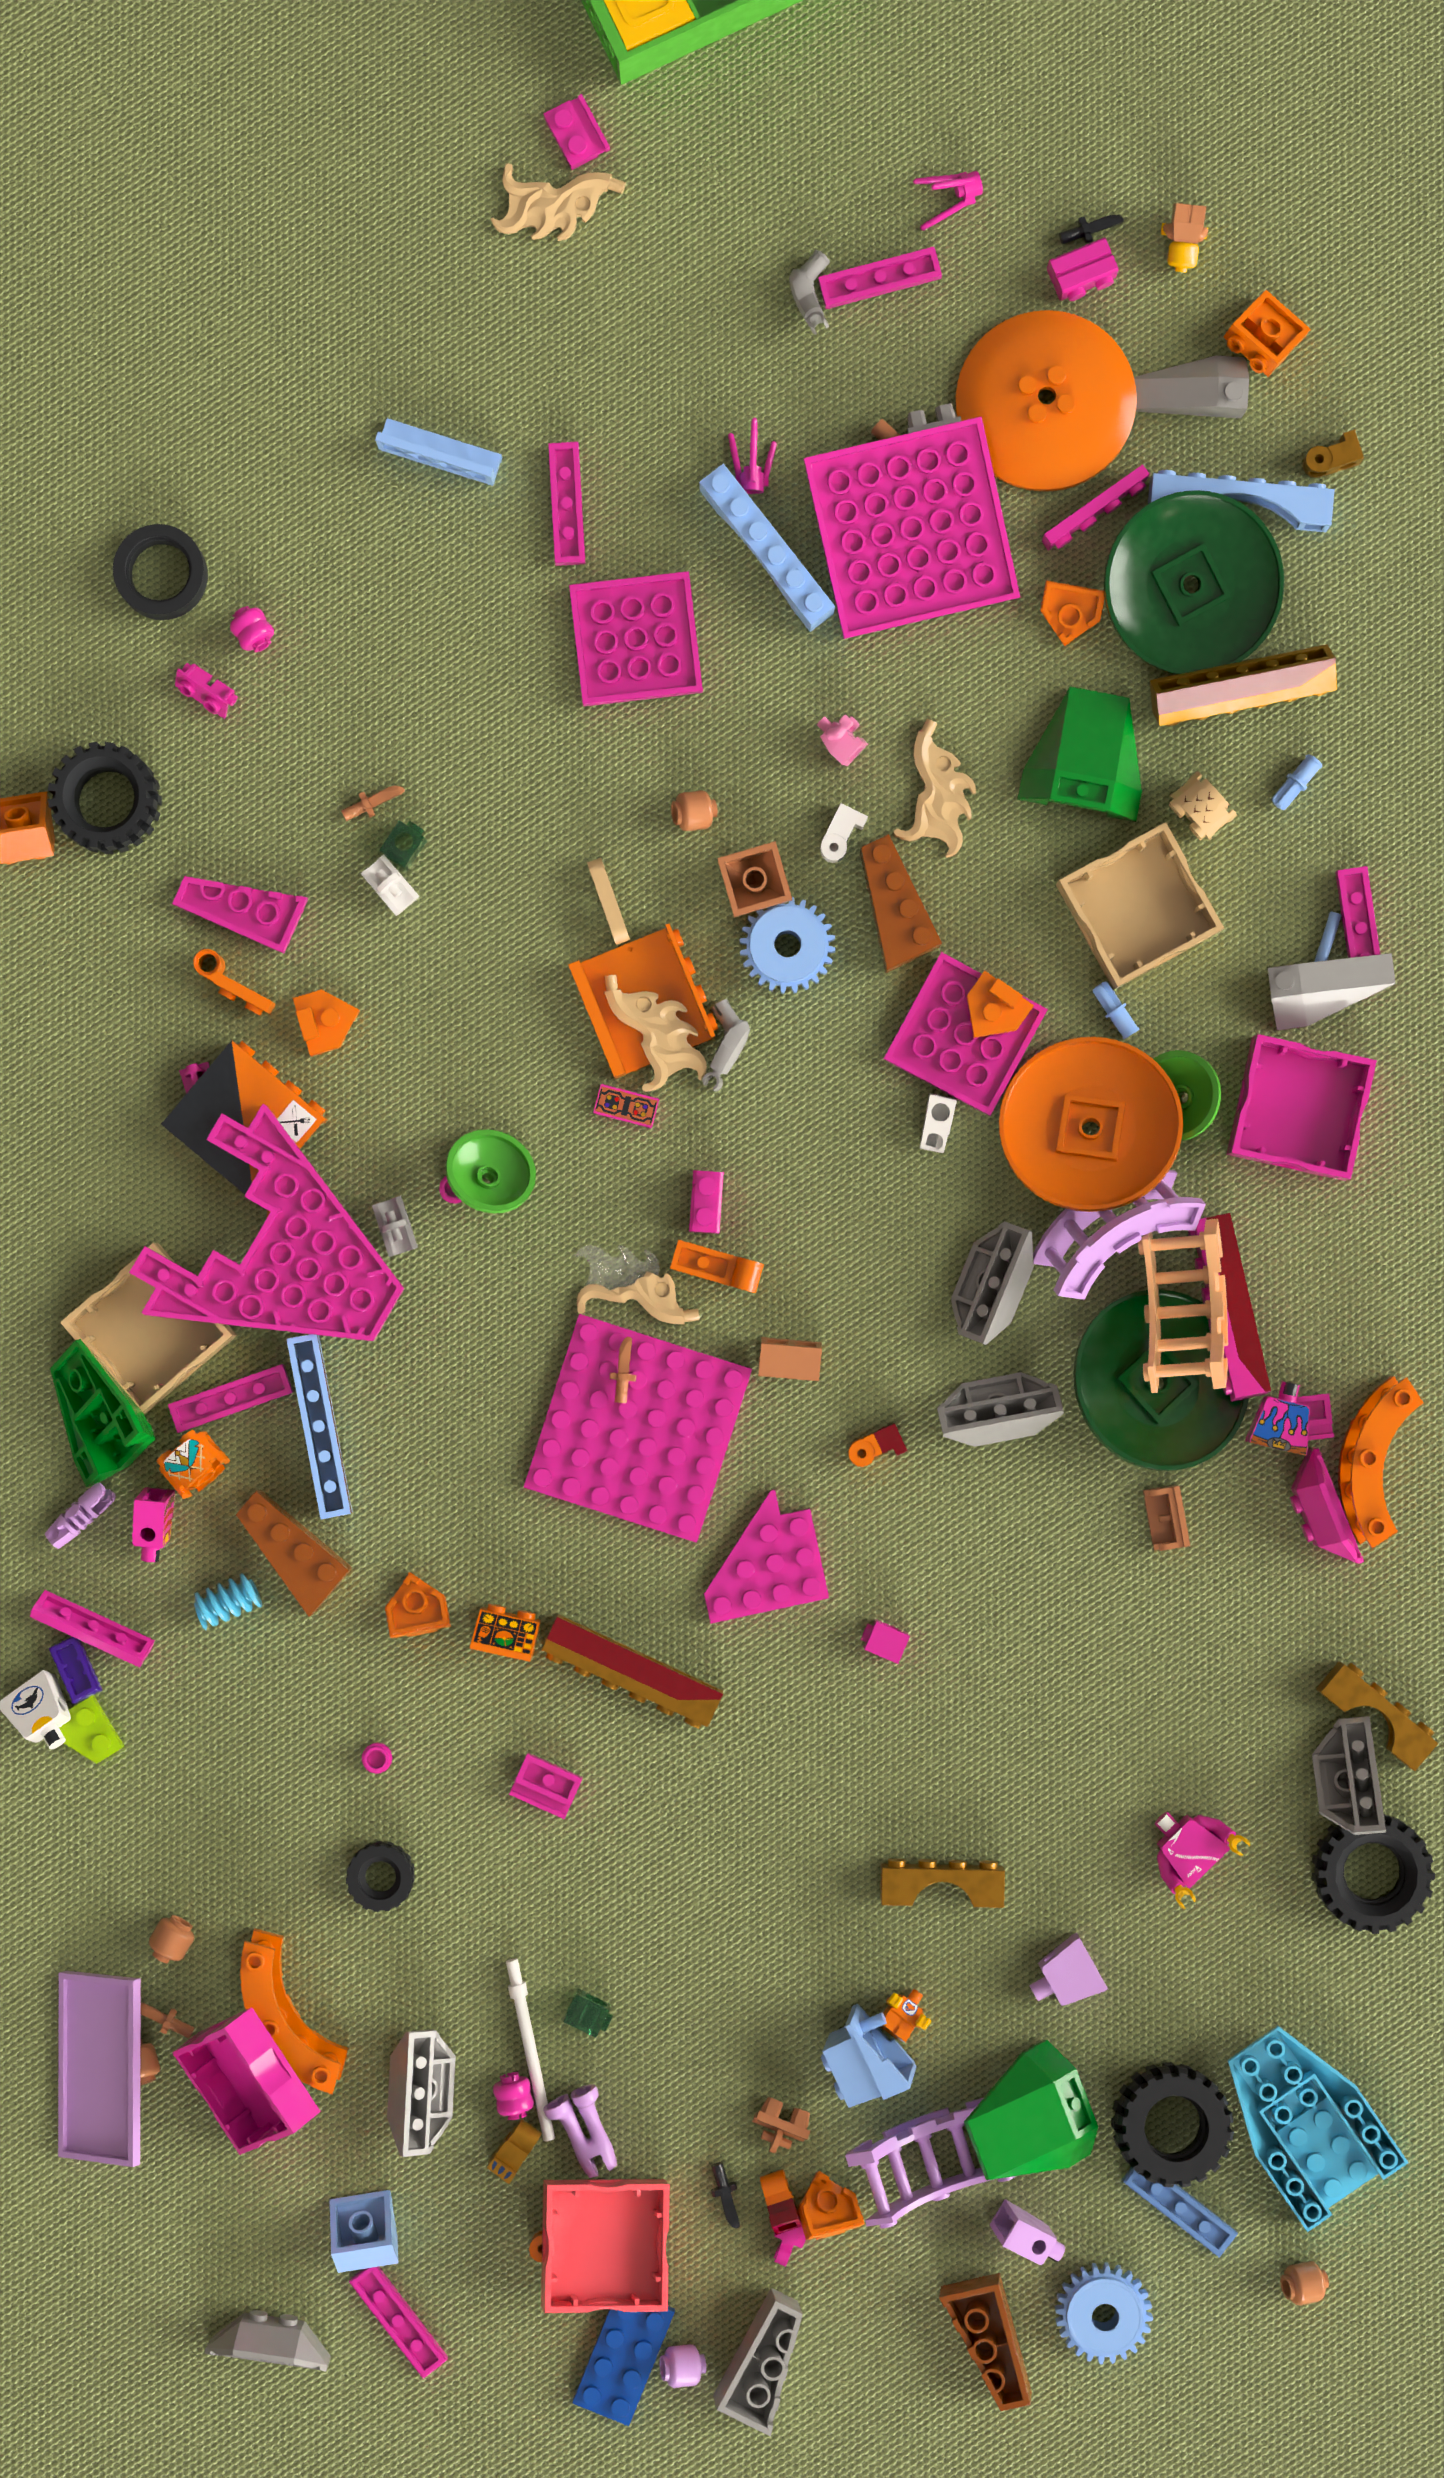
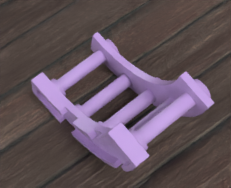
M1169 1170L1154 1189L1132 1202L1136 1208L1128 1210L1119 1216H1116L1112 1210L1085 1212L1065 1209L1053 1221L1036 1246L1033 1253L1034 1264L1055 1267L1060 1273L1054 1287V1292L1058 1296L1085 1300L1095 1279L1105 1268L1103 1263L1116 1251L1120 1254L1131 1245L1142 1240L1141 1236L1154 1231L1158 1233L1176 1230L1195 1231L1206 1203L1201 1198L1179 1197L1172 1190L1178 1173L1174 1170ZM1148 1199H1161L1153 1202L1147 1201ZM1101 1217L1107 1224L1088 1237L1083 1230ZM1075 1240L1080 1248L1069 1262L1066 1263L1063 1257Z
M983 2098L965 2102L966 2109L950 2113L947 2107L899 2124L882 2132L883 2139L874 2144L872 2140L868 2139L845 2155L848 2167L861 2165V2168L866 2170L878 2211L865 2220L866 2226L879 2225L880 2228L891 2227L897 2224V2219L928 2201H940L948 2198L950 2192L990 2181L985 2179L982 2168H974L962 2128L966 2118ZM947 2128V2131H951L963 2173L942 2180L930 2138L932 2133ZM912 2141L919 2144L930 2180V2185L914 2192L911 2191L899 2152L902 2150L901 2146ZM885 2155H888L901 2197L890 2204L888 2203L877 2167L879 2159ZM1015 2176L997 2180L998 2182H1005L1013 2179Z

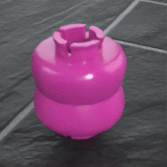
M246 606L240 608L232 615L234 619L230 623V630L238 638L243 650L260 652L271 644L270 639L274 635V629L266 621L261 609Z
M519 2072L507 2073L508 2077H506V2074L501 2075V2081L493 2086V2093L497 2099V2112L502 2116H508V2120L520 2119L519 2115H521V2118L526 2117V2111L534 2106V2100L530 2093L531 2085L529 2079L519 2076Z

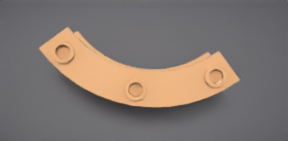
M1218 1219L1206 1220L1204 1232H1199V1235L1153 1239L1152 1232L1141 1237L1142 1240L1138 1242L1139 1254L1145 1257L1149 1305L1144 1306L1145 1322L1149 1323L1148 1363L1143 1364L1145 1382L1150 1381L1151 1393H1158L1160 1377L1206 1374V1377H1212L1213 1389L1226 1388L1228 1359L1224 1358V1346H1228V1318L1225 1275L1218 1274V1272H1221L1220 1257H1223ZM1199 1247L1201 1250H1206L1207 1266H1203V1269L1157 1272L1155 1251ZM1199 1281L1209 1284L1210 1300H1206L1205 1304L1160 1307L1158 1288L1160 1284ZM1206 1316L1207 1319L1211 1318V1333H1207L1206 1336L1161 1339L1160 1319ZM1206 1348L1210 1351V1358L1205 1359V1362L1160 1365L1161 1352Z

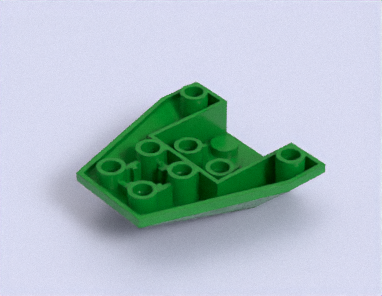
M1070 686L1023 769L1017 800L1047 805L1051 801L1107 812L1106 817L1136 822L1142 788L1130 699L1128 697Z
M1043 2040L1022 2052L964 2121L986 2180L1069 2168L1091 2155L1098 2130L1097 2121L1077 2069L1048 2040Z

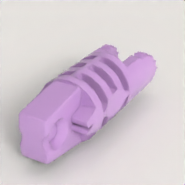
M100 1482L92 1485L91 1488L78 1498V1502L72 1503V1507H68L65 1510V1514H60L45 1532L48 1541L59 1549L81 1533V1529H86L87 1525L93 1522V1518L99 1517L114 1502L115 1493L110 1489H105V1486Z

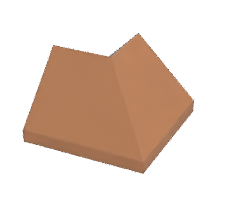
M776 841L717 858L734 917L792 901Z

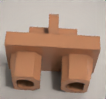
M768 2097L761 2110L755 2113L752 2122L775 2131V2133L763 2130L761 2139L771 2142L769 2152L775 2154L779 2146L790 2149L792 2141L782 2137L783 2135L801 2142L808 2140L810 2130H807L810 2113L793 2108L789 2122L778 2118L783 2103Z

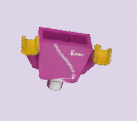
M1166 1811L1154 1823L1165 1835L1157 1843L1160 1848L1157 1854L1160 1876L1170 1891L1175 1894L1178 1905L1185 1909V1906L1181 1902V1898L1184 1895H1190L1193 1901H1196L1190 1888L1230 1849L1237 1855L1242 1856L1243 1854L1237 1850V1844L1240 1841L1250 1846L1248 1839L1241 1835H1236L1235 1831L1221 1820L1203 1815H1197L1194 1818L1186 1815L1177 1822Z

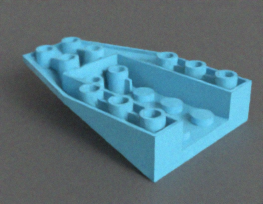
M1276 2026L1228 2059L1254 2155L1307 2232L1332 2216L1328 2208L1378 2174L1384 2180L1409 2163L1358 2087L1281 2027Z

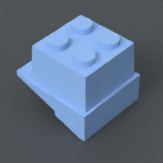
M858 2004L852 2006L846 2025L829 2033L822 2051L823 2054L821 2055L827 2072L832 2071L836 2080L834 2087L839 2099H844L848 2108L881 2096L885 2100L909 2090L917 2067L914 2060L894 2038L889 2040L880 2030V2026L887 2024L884 2014L881 2012L869 2017Z

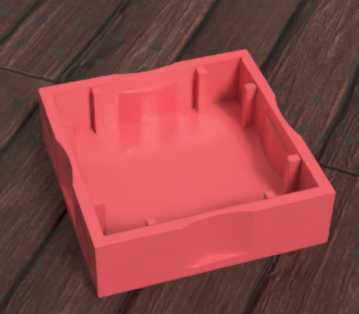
M665 2179L543 2180L541 2308L544 2313H589L602 2309H614L623 2312L668 2311L669 2266L666 2257V2239L669 2231L670 2184Z

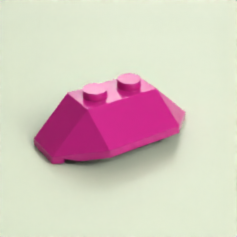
M1317 1447L1309 1448L1307 1456L1304 1457L1291 1487L1294 1496L1290 1497L1296 1514L1301 1513L1305 1524L1301 1525L1303 1534L1307 1542L1312 1541L1315 1546L1360 1564L1364 1562L1321 1452Z

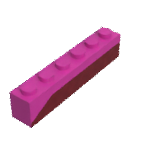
M1226 1213L1202 1218L1199 1220L1195 1231L1188 1230V1236L1199 1235V1232H1204L1205 1222L1209 1219H1218L1223 1257H1220L1221 1272H1218V1274L1225 1275L1228 1318V1346H1224V1358L1228 1359L1226 1388H1223L1225 1395L1230 1394L1231 1401L1268 1394L1271 1391L1231 1214ZM1199 1247L1196 1248L1198 1258L1195 1259V1268L1203 1269V1266H1207L1206 1250H1201ZM1205 1284V1288H1201L1204 1304L1206 1300H1210L1209 1284ZM1210 1318V1319H1208V1324H1209V1329H1210V1333H1211V1318Z

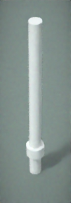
M510 1959L506 1961L510 1985H508L509 1995L511 1999H514L543 2141H551L555 2139L552 2120L548 2119L543 2111L548 2101L526 2001V1995H528L526 1982L522 1981L518 1959Z

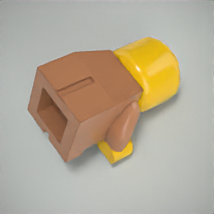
M1173 203L1171 223H1162L1161 235H1166L1173 241L1169 245L1167 263L1169 266L1175 267L1176 272L1187 273V268H1194L1197 265L1199 246L1197 244L1207 239L1208 227H1204L1206 206Z

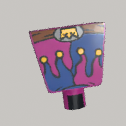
M1282 1381L1278 1399L1269 1396L1262 1398L1247 1433L1246 1442L1307 1456L1310 1406L1296 1403L1300 1385Z

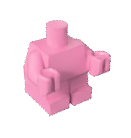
M844 715L839 720V723H831L826 717H823L817 724L824 732L820 737L829 753L842 765L848 766L868 745L863 738H855L853 736V732L859 727V722L854 717L849 718L847 715Z

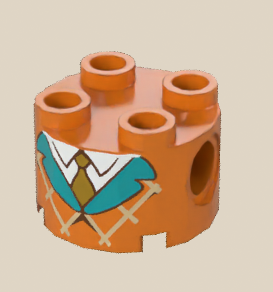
M194 1430L187 1432L179 1440L181 1445L174 1451H166L156 1461L160 1466L159 1471L183 1499L193 1496L190 1492L193 1488L200 1492L225 1470L222 1463L229 1464L230 1462L229 1458L215 1444L206 1431L196 1433Z

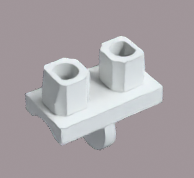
M384 854L361 873L396 916L419 898V895Z

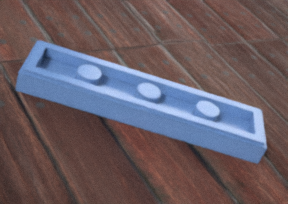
M1132 2167L1122 2178L1126 2185L1219 2258L1238 2234L1235 2229L1178 2184H1174L1173 2188L1164 2187L1159 2182L1154 2184L1146 2180L1141 2174H1138Z

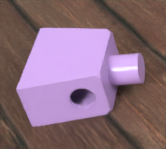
M1077 1933L1071 1935L1038 1963L1045 1977L1029 1985L1038 2002L1054 1993L1061 2006L1108 1989Z
M1006 2199L990 2223V2227L1003 2247L1039 2265L1044 2264L1047 2257L1058 2262L1065 2252V2246L1057 2241L1056 2236L1046 2223Z

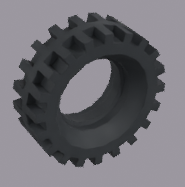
M1385 1814L1386 1832L1354 1835L1339 1825L1335 1827L1333 1825L1327 1828L1329 1831L1324 1840L1319 1839L1317 1843L1319 1846L1317 1855L1312 1857V1863L1315 1864L1312 1880L1316 1883V1892L1326 1905L1325 1907L1342 1923H1346L1360 1932L1367 1930L1372 1934H1379L1380 1930L1394 1932L1397 1931L1396 1926L1402 1923L1406 1925L1412 1923L1411 1917L1417 1911L1420 1913L1424 1911L1425 1907L1422 1904L1426 1897L1431 1898L1433 1891L1430 1889L1431 1880H1435V1873L1431 1870L1432 1855L1427 1852L1423 1839L1399 1819ZM1367 1843H1376L1388 1847L1395 1854L1399 1864V1878L1394 1888L1385 1896L1376 1899L1362 1898L1354 1894L1347 1886L1344 1877V1866L1349 1854L1358 1846Z

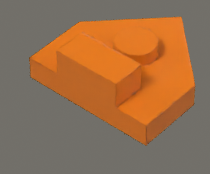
M1046 580L1040 611L1064 646L1100 622L1105 599L1104 591Z
M984 971L966 996L973 1038L1017 1031L1034 1005L1024 999L1022 994L999 978L996 979Z
M322 989L293 998L296 1008L295 1012L310 1056L313 1057L341 1048L360 1010Z
M411 1572L408 1573L394 1597L385 1606L391 1639L402 1636L412 1637L437 1632V1629L451 1627L446 1596Z
M821 2171L816 2172L797 2209L806 2240L814 2238L818 2240L842 2234L849 2229L864 2225L856 2194L846 2187L842 2188L834 2183Z

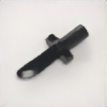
M1108 215L1087 223L1085 217L1078 218L1079 226L1059 233L1061 244L1063 245L1083 238L1085 243L1088 244L1093 241L1091 234L1122 224L1124 219L1120 215Z
M723 2162L714 2163L711 2167L717 2187L711 2189L712 2197H721L727 2222L733 2228H739L740 2222L731 2192L737 2190L736 2182L728 2183Z

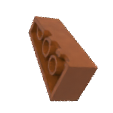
M889 834L861 847L860 856L882 952L885 973H888L940 948L942 942Z
M262 1490L255 1491L236 1514L308 1617L318 1610L352 1569L347 1562Z
M996 2273L941 2286L939 2299L944 2308L946 2307L954 2327L964 2340L972 2360L977 2364L981 2376L1000 2411L1031 2405L1032 2390L1001 2274Z

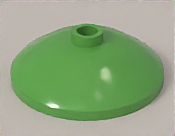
M1183 1050L1162 1053L1153 1058V1060L1163 1068L1177 1090L1183 1112L1181 1141L1189 1140L1204 1132L1213 1122L1221 1101L1220 1082L1213 1067L1201 1056ZM1187 1093L1188 1100L1186 1103H1182V1096Z
M488 1129L470 1132L455 1142L447 1156L445 1166L446 1177L452 1191L462 1202L478 1211L494 1214L512 1211L528 1199L534 1188L536 1169L530 1153L517 1139L506 1133ZM486 1178L491 1183H485L482 1179Z

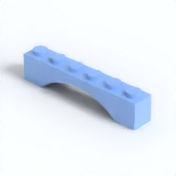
M724 463L699 482L702 495L756 556L806 628L811 632L834 614L835 605Z
M1160 470L1158 473H1153L1149 482L1148 504L1177 492L1210 491L1223 494L1236 501L1253 503L1267 508L1284 518L1296 530L1327 532L1332 525L1335 489H1328L1325 484L1312 483L1305 487L1296 486L1294 481H1279L1278 484L1266 483V480L1262 478L1237 481L1236 477L1230 475H1222L1218 479L1206 478V474L1189 473L1188 476L1176 475V472L1172 470Z

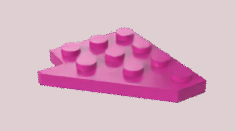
M775 1489L770 1490L704 1593L710 1624L829 1598L810 1508L780 1515Z

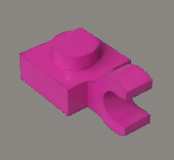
M802 2227L778 2235L774 2232V2237L781 2239L774 2255V2262L786 2267L793 2246L803 2248L806 2238Z

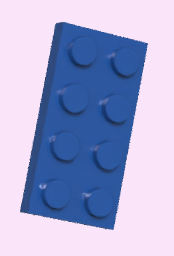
M668 2306V2311L623 2312L609 2309L572 2404L629 2426L675 2313V2308Z

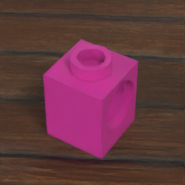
M875 1619L873 1625H866L861 1641L865 1642L864 1650L899 1664L910 1635L905 1631Z

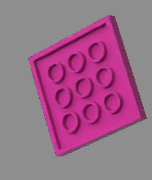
M689 571L569 585L583 707L703 693Z
M941 952L889 1047L884 1060L980 1112L991 1116L1048 1009L1022 996L1033 1004L1034 1007L1017 1031L973 1038L966 996L982 973Z

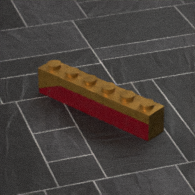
M1326 644L1150 680L1152 712L1159 726H1174L1182 721L1192 719L1203 720L1209 716L1222 713L1233 714L1246 708H1263L1271 703L1281 701L1292 702L1298 698L1311 695L1322 696L1327 692L1337 690L1336 658Z
M559 1614L542 1648V1651L547 1652L545 1656L547 1659L561 1665L563 1661L575 1665L573 1668L575 1672L586 1677H590L592 1673L602 1678L601 1683L614 1690H617L620 1686L630 1691L629 1697L645 1703L646 1699L657 1704V1710L670 1716L676 1712L685 1717V1723L700 1729L701 1725L709 1726L723 1696V1690Z

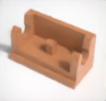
M761 1337L758 1376L819 1381L822 1342Z
M1175 1484L1143 1490L1153 1550L1163 1551L1190 1546L1180 1486Z

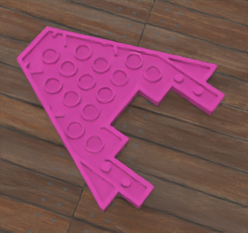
M261 1105L249 1128L221 1113L206 1140L259 1170L244 1197L270 1211V1214L241 1264L213 1250L198 1276L144 1246L129 1272L155 1287L141 1313L148 1316L374 1341L404 1290L403 1285L268 1106Z

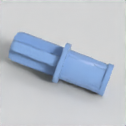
M1307 754L1292 774L1288 773L1286 782L1271 799L1273 804L1277 808L1285 810L1300 791L1307 789L1306 784L1322 768L1321 762L1314 756Z
M1107 981L1102 982L1092 990L1107 1013L1106 1019L1108 1017L1111 1019L1122 1035L1123 1040L1139 1030V1027L1136 1026L1125 1009L1126 1003H1121Z

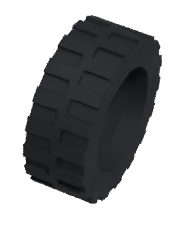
M376 1841V1843L365 1845L355 1854L347 1868L346 1884L349 1887L348 1892L350 1895L352 1894L354 1901L357 1904H361L362 1908L366 1910L371 1909L373 1912L385 1910V1912L390 1911L391 1908L401 1905L412 1890L415 1881L414 1863H411V1857L403 1851L402 1847L393 1845L394 1843ZM378 1861L390 1864L396 1874L394 1885L386 1891L373 1890L366 1881L368 1867Z

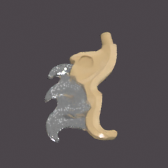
M592 1245L580 1248L574 1255L576 1258L584 1256L590 1266L587 1284L580 1290L577 1297V1311L579 1314L585 1313L586 1302L591 1298L618 1303H626L628 1300L634 1299L651 1316L662 1322L685 1325V1322L700 1320L698 1308L683 1310V1308L679 1307L676 1302L675 1284L668 1273L664 1274L663 1278L658 1277L660 1270L659 1261L652 1252L644 1250L647 1256L645 1262L637 1259L633 1252L620 1245L617 1247L622 1252L619 1258H613L603 1249Z

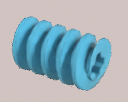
M241 1573L240 1584H236L232 1578H229L228 1589H225L221 1583H217L216 1594L209 1587L206 1588V1598L204 1599L198 1592L194 1593V1607L204 1630H207V1621L214 1627L219 1624V1617L225 1622L229 1621L230 1612L235 1617H239L241 1615V1606L246 1612H251L253 1609L252 1601L257 1607H262L260 1594L252 1579L248 1580Z

